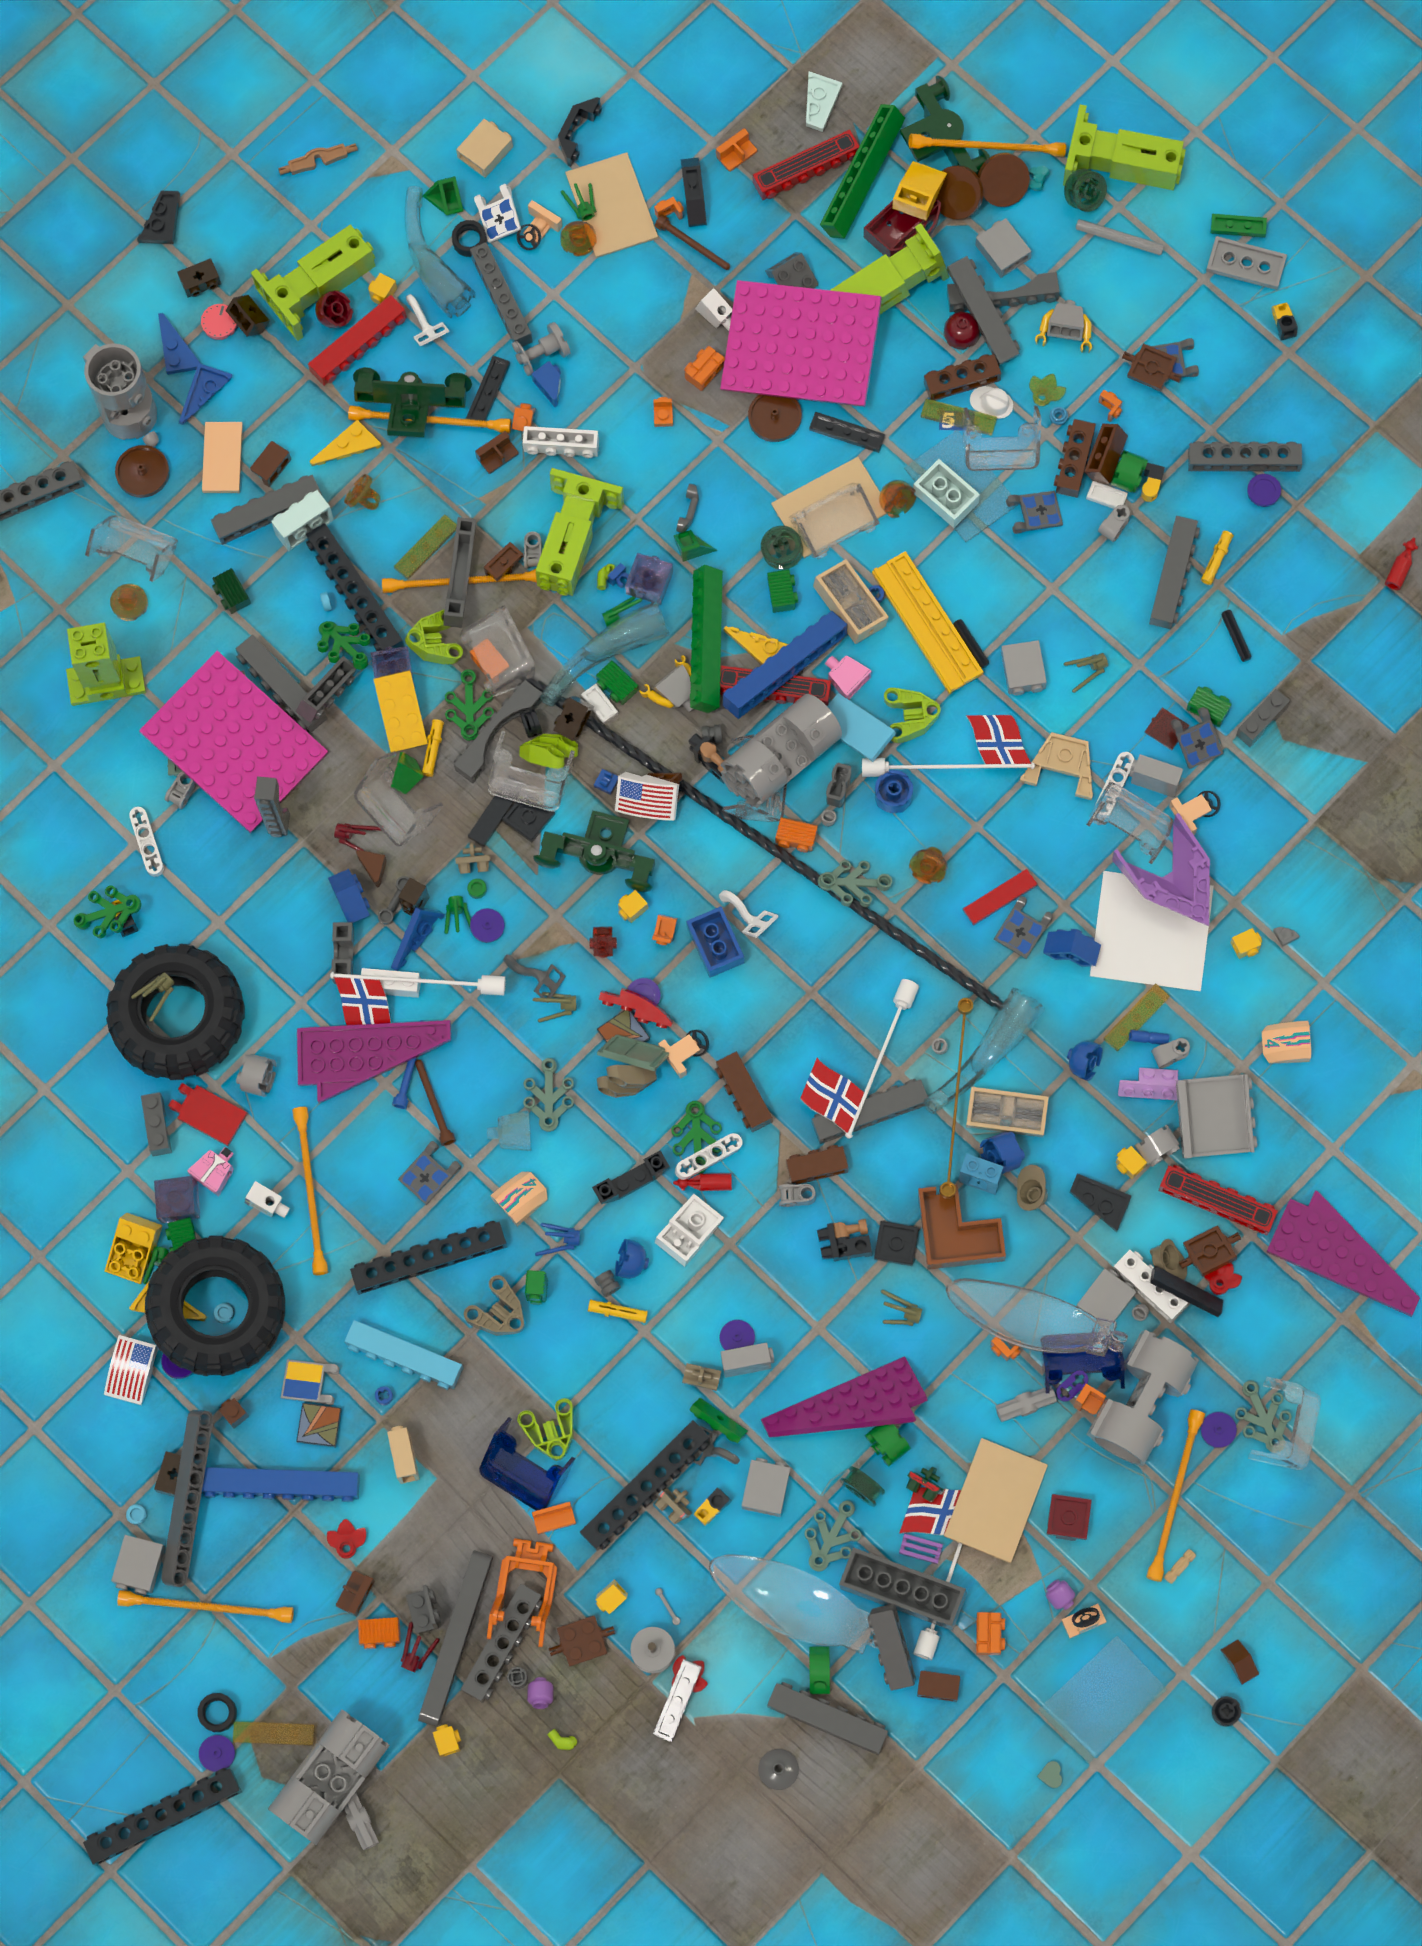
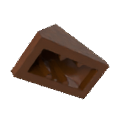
M362 850L356 851L359 861L378 888L381 885L387 862L385 855Z
M1239 1640L1221 1649L1241 1685L1259 1675L1251 1654Z

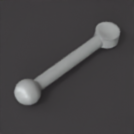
M657 1588L655 1594L661 1598L673 1618V1624L679 1625L680 1619L675 1616L666 1601L663 1590Z

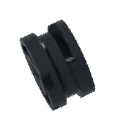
M535 709L529 710L528 713H520L528 738L533 737V734H542Z
M1221 1697L1212 1707V1717L1220 1726H1232L1241 1716V1706L1232 1697Z

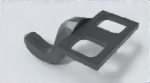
M508 954L503 959L504 963L514 972L524 976H532L538 980L539 983L534 992L541 998H545L539 992L543 984L550 989V994L547 998H552L566 977L553 964L550 965L547 971H541L518 964ZM553 969L560 975L557 983L549 978V974Z
M700 1426L704 1431L712 1434L713 1437L709 1442L710 1445L703 1451L700 1460H694V1463L701 1466L706 1457L718 1456L733 1464L739 1463L740 1459L735 1454L726 1449L714 1447V1441L718 1436L716 1433ZM693 1441L690 1443L687 1450H690L694 1447L695 1443Z

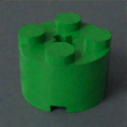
M1123 450L1120 456L1121 460L1116 466L1110 485L1130 493H1135L1141 482V475L1146 468L1148 460Z
M894 1424L876 1426L865 1435L869 1443L873 1444L871 1446L872 1450L877 1455L881 1454L883 1456L881 1458L888 1467L911 1449L906 1439L901 1437L899 1430Z

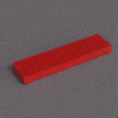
M1025 869L963 908V911L974 926L1036 887L1037 883L1029 871Z

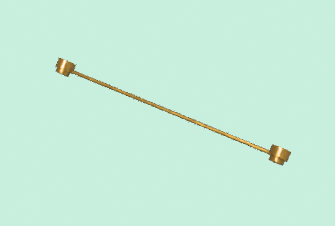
M969 998L960 999L957 1006L958 1011L963 1014L948 1178L947 1182H944L940 1187V1194L945 1199L954 1197L956 1187L950 1182L965 1020L966 1015L970 1014L973 1010V1002Z

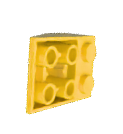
M912 161L893 197L892 209L927 221L947 173Z
M125 1213L121 1216L105 1272L141 1284L151 1261L153 1249L157 1246L163 1225L130 1213Z

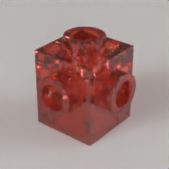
M593 927V938L589 939L590 949H593L594 956L601 958L613 956V949H617V937H613V927Z

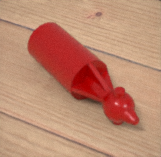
M1413 537L1410 541L1403 543L1406 550L1396 557L1385 581L1387 587L1393 590L1401 589L1412 565L1411 552L1418 550V546L1415 543L1416 538Z
M731 1173L699 1174L689 1180L678 1179L673 1181V1184L679 1186L681 1191H684L688 1185L700 1191H732Z

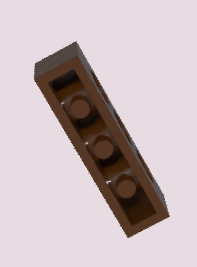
M994 354L982 355L979 359L966 360L959 365H949L943 370H932L924 375V385L930 402L1001 381V371ZM981 369V370H983L984 372H982V373H977V372H975V370ZM963 374V375H965L966 377H965V378H959L958 375ZM947 380L948 383L943 384L940 381Z
M1074 419L1073 425L1068 426L1067 436H1069V440L1064 442L1062 450L1065 456L1064 459L1060 458L1058 469H1061L1060 475H1056L1054 486H1057L1056 493L1078 498L1096 424ZM1075 439H1080V440H1082L1083 442H1082V443H1075L1074 440H1075ZM1070 456H1076L1078 459L1072 460ZM1070 472L1073 473L1074 476L1068 477L1065 474Z

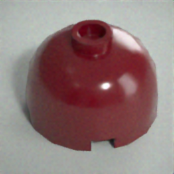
M330 291L322 295L315 307L318 321L328 328H339L348 324L353 314V309H350L349 298L340 291Z
M957 312L949 316L945 322L943 334L949 346L965 350L967 347L974 346L977 343L980 331L976 319L970 313Z

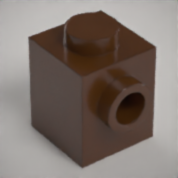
M235 1398L232 1400L227 1399L221 1404V1409H219L233 1429L249 1417Z

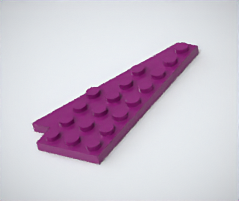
M451 1021L297 1028L298 1085H317V1101L322 1103L451 1041Z
M1315 1190L1308 1206L1293 1199L1289 1200L1266 1251L1267 1253L1412 1317L1420 1297L1318 1191Z
M904 1356L761 1419L769 1438L910 1423L916 1421L911 1408L928 1400Z

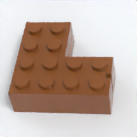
M957 1184L955 1185V1195L950 1199L943 1198L940 1194V1189L939 1195H936V1187L918 1189L927 1270L1005 1261L1006 1253L1001 1218L962 1222Z

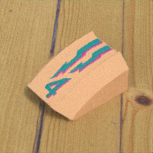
M1308 1021L1273 1024L1263 1029V1055L1268 1063L1310 1062L1311 1042Z
M520 1172L490 1195L491 1199L504 1210L517 1227L548 1200L547 1189L531 1172Z

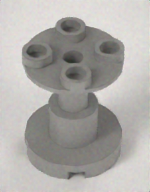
M555 322L547 325L549 334L539 339V344L526 351L523 350L518 341L511 343L514 351L517 353L515 355L519 364H524L523 368L527 376L533 373L530 361L542 354L548 356L556 351L563 358L571 354L568 343L564 341L563 333Z

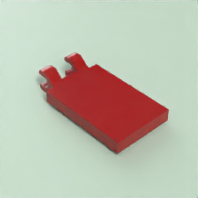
M181 1083L178 1090L187 1096L182 1105L173 1099L168 1105L171 1110L179 1113L178 1120L229 1146L247 1116V1112L198 1085L193 1090L186 1084Z

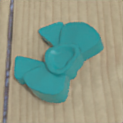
M1045 166L1033 167L1028 170L1030 174L1034 175V180H1029L1028 188L1030 187L1034 191H1041L1043 189L1045 177L1050 174L1049 169Z

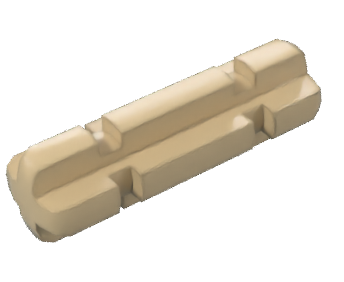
M1188 1549L1183 1554L1184 1557H1181L1171 1568V1571H1168L1164 1576L1168 1583L1172 1584L1177 1579V1576H1180L1187 1568L1189 1562L1194 1560L1196 1554L1192 1550Z

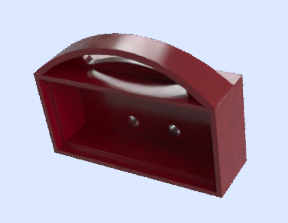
M936 199L929 217L925 221L906 213L900 214L901 211L892 209V200L864 227L863 237L883 255L887 254L888 257H891L906 247L905 241L917 234L915 227L920 223L926 228L932 221L933 224L927 231L929 236L932 235L939 221L941 202Z

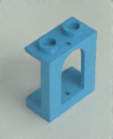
M966 1153L960 1170L959 1182L995 1195L1004 1166Z

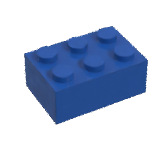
M722 907L686 921L689 934L709 978L745 963L744 955Z

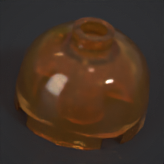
M894 480L885 484L879 495V503L882 510L891 518L900 517L899 513L902 511L906 513L913 506L916 500L914 495L916 490L903 480Z

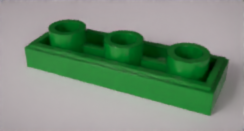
M701 1398L689 1409L694 1413L695 1417L703 1419L710 1424L712 1429L720 1431L732 1442L739 1443L748 1432V1430Z

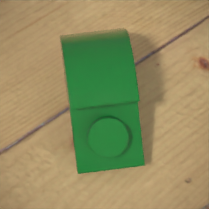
M809 1647L810 1694H830L829 1647Z

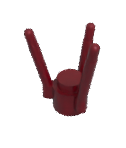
M338 823L335 828L334 837L339 839V843L345 844L356 851H364L347 841V839H351L352 834H366L365 831L360 830L382 831L383 827Z
M410 1622L401 1658V1667L415 1673L417 1668L421 1670L423 1663L438 1644L439 1638L435 1639L421 1660L418 1661L420 1657L415 1654L421 1636L417 1637L412 1652L408 1653L413 1622Z

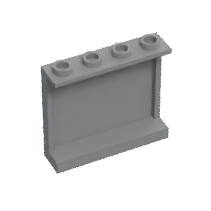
M1248 1074L1175 1080L1182 1158L1254 1152V1148H1257V1138L1253 1136L1252 1128H1255V1118L1251 1117V1109H1254L1253 1098L1249 1097L1252 1081L1251 1078H1248Z

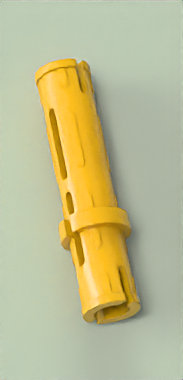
M1224 530L1218 543L1213 548V555L1201 578L1204 584L1212 585L1222 559L1228 553L1229 544L1234 537L1229 531Z
M432 720L430 735L427 736L428 745L422 769L423 775L427 777H433L438 748L439 744L442 743L441 734L444 722L441 720Z
M590 1299L588 1312L605 1314V1317L610 1315L646 1323L648 1311L614 1305L609 1301L604 1303Z

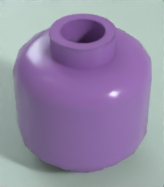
M1057 1579L1047 1586L1045 1596L1055 1609L1063 1608L1067 1610L1074 1604L1072 1600L1075 1597V1592L1065 1580L1059 1581Z
M543 1677L535 1678V1681L530 1682L527 1687V1701L536 1709L547 1708L553 1702V1684Z

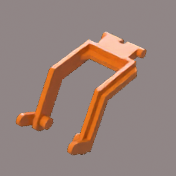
M514 1538L513 1546L517 1547L515 1557L506 1556L502 1559L497 1594L489 1615L487 1639L492 1638L493 1625H497L498 1621H504L505 1611H502L508 1576L516 1568L543 1572L547 1578L538 1616H532L531 1626H536V1631L540 1632L538 1647H543L546 1622L551 1611L557 1575L555 1564L547 1562L548 1552H553L554 1544L536 1542L535 1549H532V1541Z

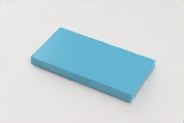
M839 693L827 706L841 727L842 737L839 740L871 762L878 757L896 734L895 730Z

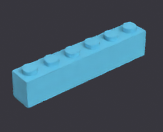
M355 1320L344 1341L348 1346L347 1349L358 1353L362 1351L366 1353V1357L372 1360L377 1358L384 1360L383 1363L389 1367L394 1368L395 1365L401 1367V1371L406 1374L420 1375L419 1378L429 1383L431 1380L438 1383L437 1386L445 1390L455 1388L463 1370V1366L460 1363Z

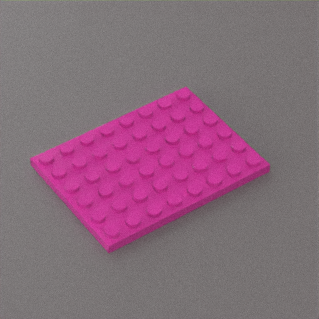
M737 280L720 389L865 407L882 297Z
M218 651L139 730L147 740L250 833L263 821L254 799L257 776L277 778L279 783V801L281 802L328 754V751Z

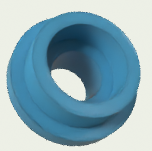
M1063 407L1053 408L1049 415L1051 422L1056 425L1064 424L1068 419V412ZM1059 414L1062 418L1058 419L1055 416Z

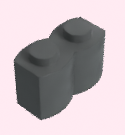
M837 763L834 766L832 781L828 784L826 790V802L828 805L838 808L843 805L846 798V789L851 782V766Z

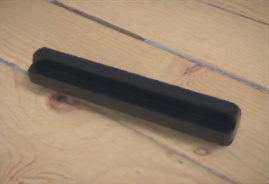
M1226 610L1222 612L1221 616L1243 662L1250 660L1251 653L1232 611Z
M963 620L955 621L953 623L954 627L982 669L987 667L989 660Z

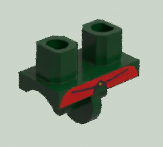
M931 1467L929 1470L922 1468L921 1473L925 1475V1478L912 1471L907 1475L910 1479L906 1488L917 1493L921 1485L927 1487L922 1497L929 1502H933L938 1494L942 1495L945 1490L931 1482L932 1480L936 1482L940 1480V1477L935 1475L937 1471L935 1467Z

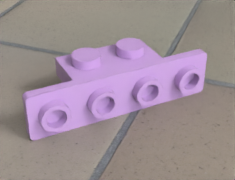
M1139 1068L1138 1081H1119L1118 1096L1177 1100L1175 1080H1178V1070Z

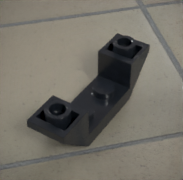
M598 97L573 105L558 134L559 146L567 165L570 167L574 161L578 160L580 155L578 144L571 141L574 136L573 130L575 126H579L582 117L594 122L596 116L600 115L602 106Z
M699 157L680 159L688 226L707 225Z
M661 1150L643 1159V1164L613 1180L608 1178L593 1186L592 1189L601 1205L622 1199L653 1182L668 1170L670 1166Z

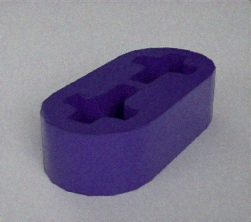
M1080 1370L1073 1372L1056 1388L1055 1395L1057 1399L1063 1402L1071 1400L1088 1383L1087 1374ZM1083 1375L1082 1381L1084 1383H1077L1073 1386L1072 1383L1076 1380L1074 1376ZM1070 1386L1072 1389L1068 1391L1069 1397H1061L1060 1394L1062 1392L1060 1389H1067Z

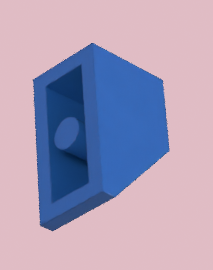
M548 361L531 373L532 381L552 405L556 407L558 406L561 371L556 365H552Z

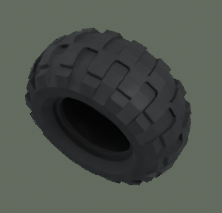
M188 944L156 946L153 951L146 954L140 953L131 960L132 963L126 969H121L115 978V985L108 994L106 1004L108 1009V1016L106 1018L108 1030L115 1046L124 1059L133 1067L142 1070L144 1074L155 1078L165 1077L170 1080H184V1077L192 1075L200 1076L209 1072L208 1069L216 1063L220 1064L229 1055L232 1046L239 1040L242 1033V1022L245 1019L242 991L229 967L211 952L197 949L194 945ZM163 973H166L174 981L171 987L187 986L197 990L204 996L205 1010L200 1023L191 1032L180 1037H163L152 1032L147 1027V1009L152 999L160 992L157 988L146 997H143L141 994L134 999L131 998L133 994Z
M209 1236L203 1239L195 1238L183 1243L175 1251L168 1253L162 1259L156 1271L153 1272L145 1297L147 1326L159 1350L178 1367L203 1376L232 1375L242 1369L250 1368L259 1362L277 1341L285 1318L283 1284L270 1260L261 1251L259 1252L250 1246L249 1243L237 1238L235 1240L223 1236ZM222 1277L235 1282L244 1291L248 1300V1310L244 1320L236 1329L224 1335L210 1336L202 1334L193 1329L183 1315V1304L187 1293L195 1284L206 1278Z

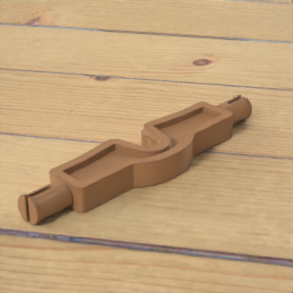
M356 143L349 146L339 144L327 149L315 148L307 152L305 156L288 161L289 165L280 167L278 170L280 175L289 172L295 175L314 170L316 168V158H321L324 165H329L347 158L348 153L358 151Z

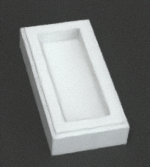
M1092 481L1086 499L1114 509L1118 505H1124L1128 493Z
M597 684L581 694L584 701L595 706L593 712L603 725L618 715L616 708Z

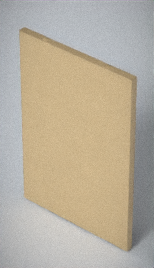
M627 152L565 172L577 207L580 201L574 184L578 185L584 202L589 204L588 184H592L594 205L597 212L594 213L595 216L592 219L583 221L596 258L658 239Z
M859 457L771 503L777 516L782 521L804 558L891 512L885 498H883Z
M981 1438L944 1537L1011 1564L1048 1465Z

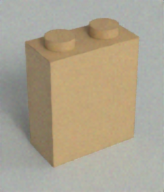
M483 119L456 149L457 157L486 178L513 148L512 137L507 132L499 130L492 121L488 122L486 119Z
M396 1426L391 1428L392 1431L387 1432L398 1481L400 1484L420 1480L412 1440L407 1427Z

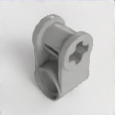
M1125 505L1116 506L1111 514L1102 522L1098 532L1114 542L1129 522V508Z
M532 531L525 535L524 569L537 567L542 553V542L537 532ZM533 539L538 541L535 545L529 544V541Z
M183 771L178 774L165 795V801L177 804L180 809L185 807L196 787V783L192 779L189 784H182L184 779L189 778Z
M1178 1038L1154 1048L1151 1052L1159 1069L1168 1067L1186 1058L1189 1054L1190 1044L1186 1039ZM1178 1046L1184 1048V1052H1181V1050H1177Z
M810 1184L779 1185V1190H781L779 1206L781 1207L811 1205L816 1200L815 1189ZM805 1191L812 1192V1196L808 1199L803 1198L802 1194Z

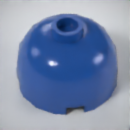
M1082 1041L1075 1045L1073 1049L1071 1048L1067 1054L1070 1071L1083 1080H1091L1096 1073L1092 1072L1095 1065L1099 1067L1103 1053L1101 1045L1091 1041Z
M624 1239L618 1251L620 1257L619 1261L616 1260L615 1275L631 1279L640 1275L643 1269H647L649 1258H646V1251L639 1242Z

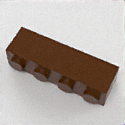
M737 1051L716 1061L717 1068H715V1072L719 1079L723 1078L725 1081V1091L728 1096L732 1094L735 1100L732 1103L737 1112L741 1111L744 1117L742 1122L746 1129L750 1128L753 1133L772 1123L773 1117Z

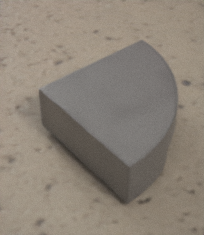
M1277 927L1273 929L1282 947L1300 937L1294 930Z

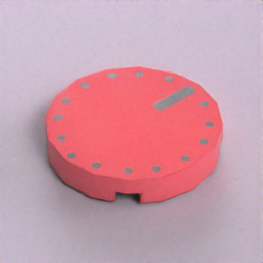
M215 304L204 311L201 317V325L208 337L215 340H223L235 333L238 325L225 311L228 307L227 305Z

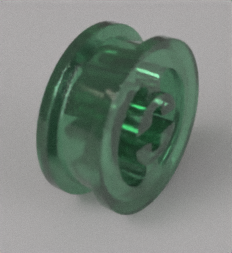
M1085 168L1074 171L1068 177L1064 188L1067 203L1085 212L1097 209L1103 203L1107 192L1104 177L1097 172Z
M776 526L764 534L761 540V552L769 566L778 570H787L797 565L801 560L803 544L799 534L794 529L788 526ZM786 538H790L795 543V548L792 553L789 542ZM772 542L775 554L778 558L773 557L769 553V548ZM783 545L784 550H780V546Z
M850 1466L849 1474L846 1478H841L840 1482L863 1502L875 1507L876 1499L880 1494L884 1495L885 1490L864 1472Z

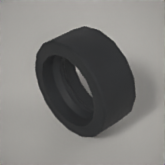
M474 220L462 221L452 231L454 249L465 257H471V248L487 242L484 227ZM468 230L476 231L479 233L480 241L475 246L465 247L459 243L460 234Z
M222 1693L207 1695L198 1706L200 1723L212 1732L228 1730L234 1724L237 1717L235 1703ZM222 1701L228 1706L229 1715L224 1723L212 1724L207 1720L206 1708L211 1702Z

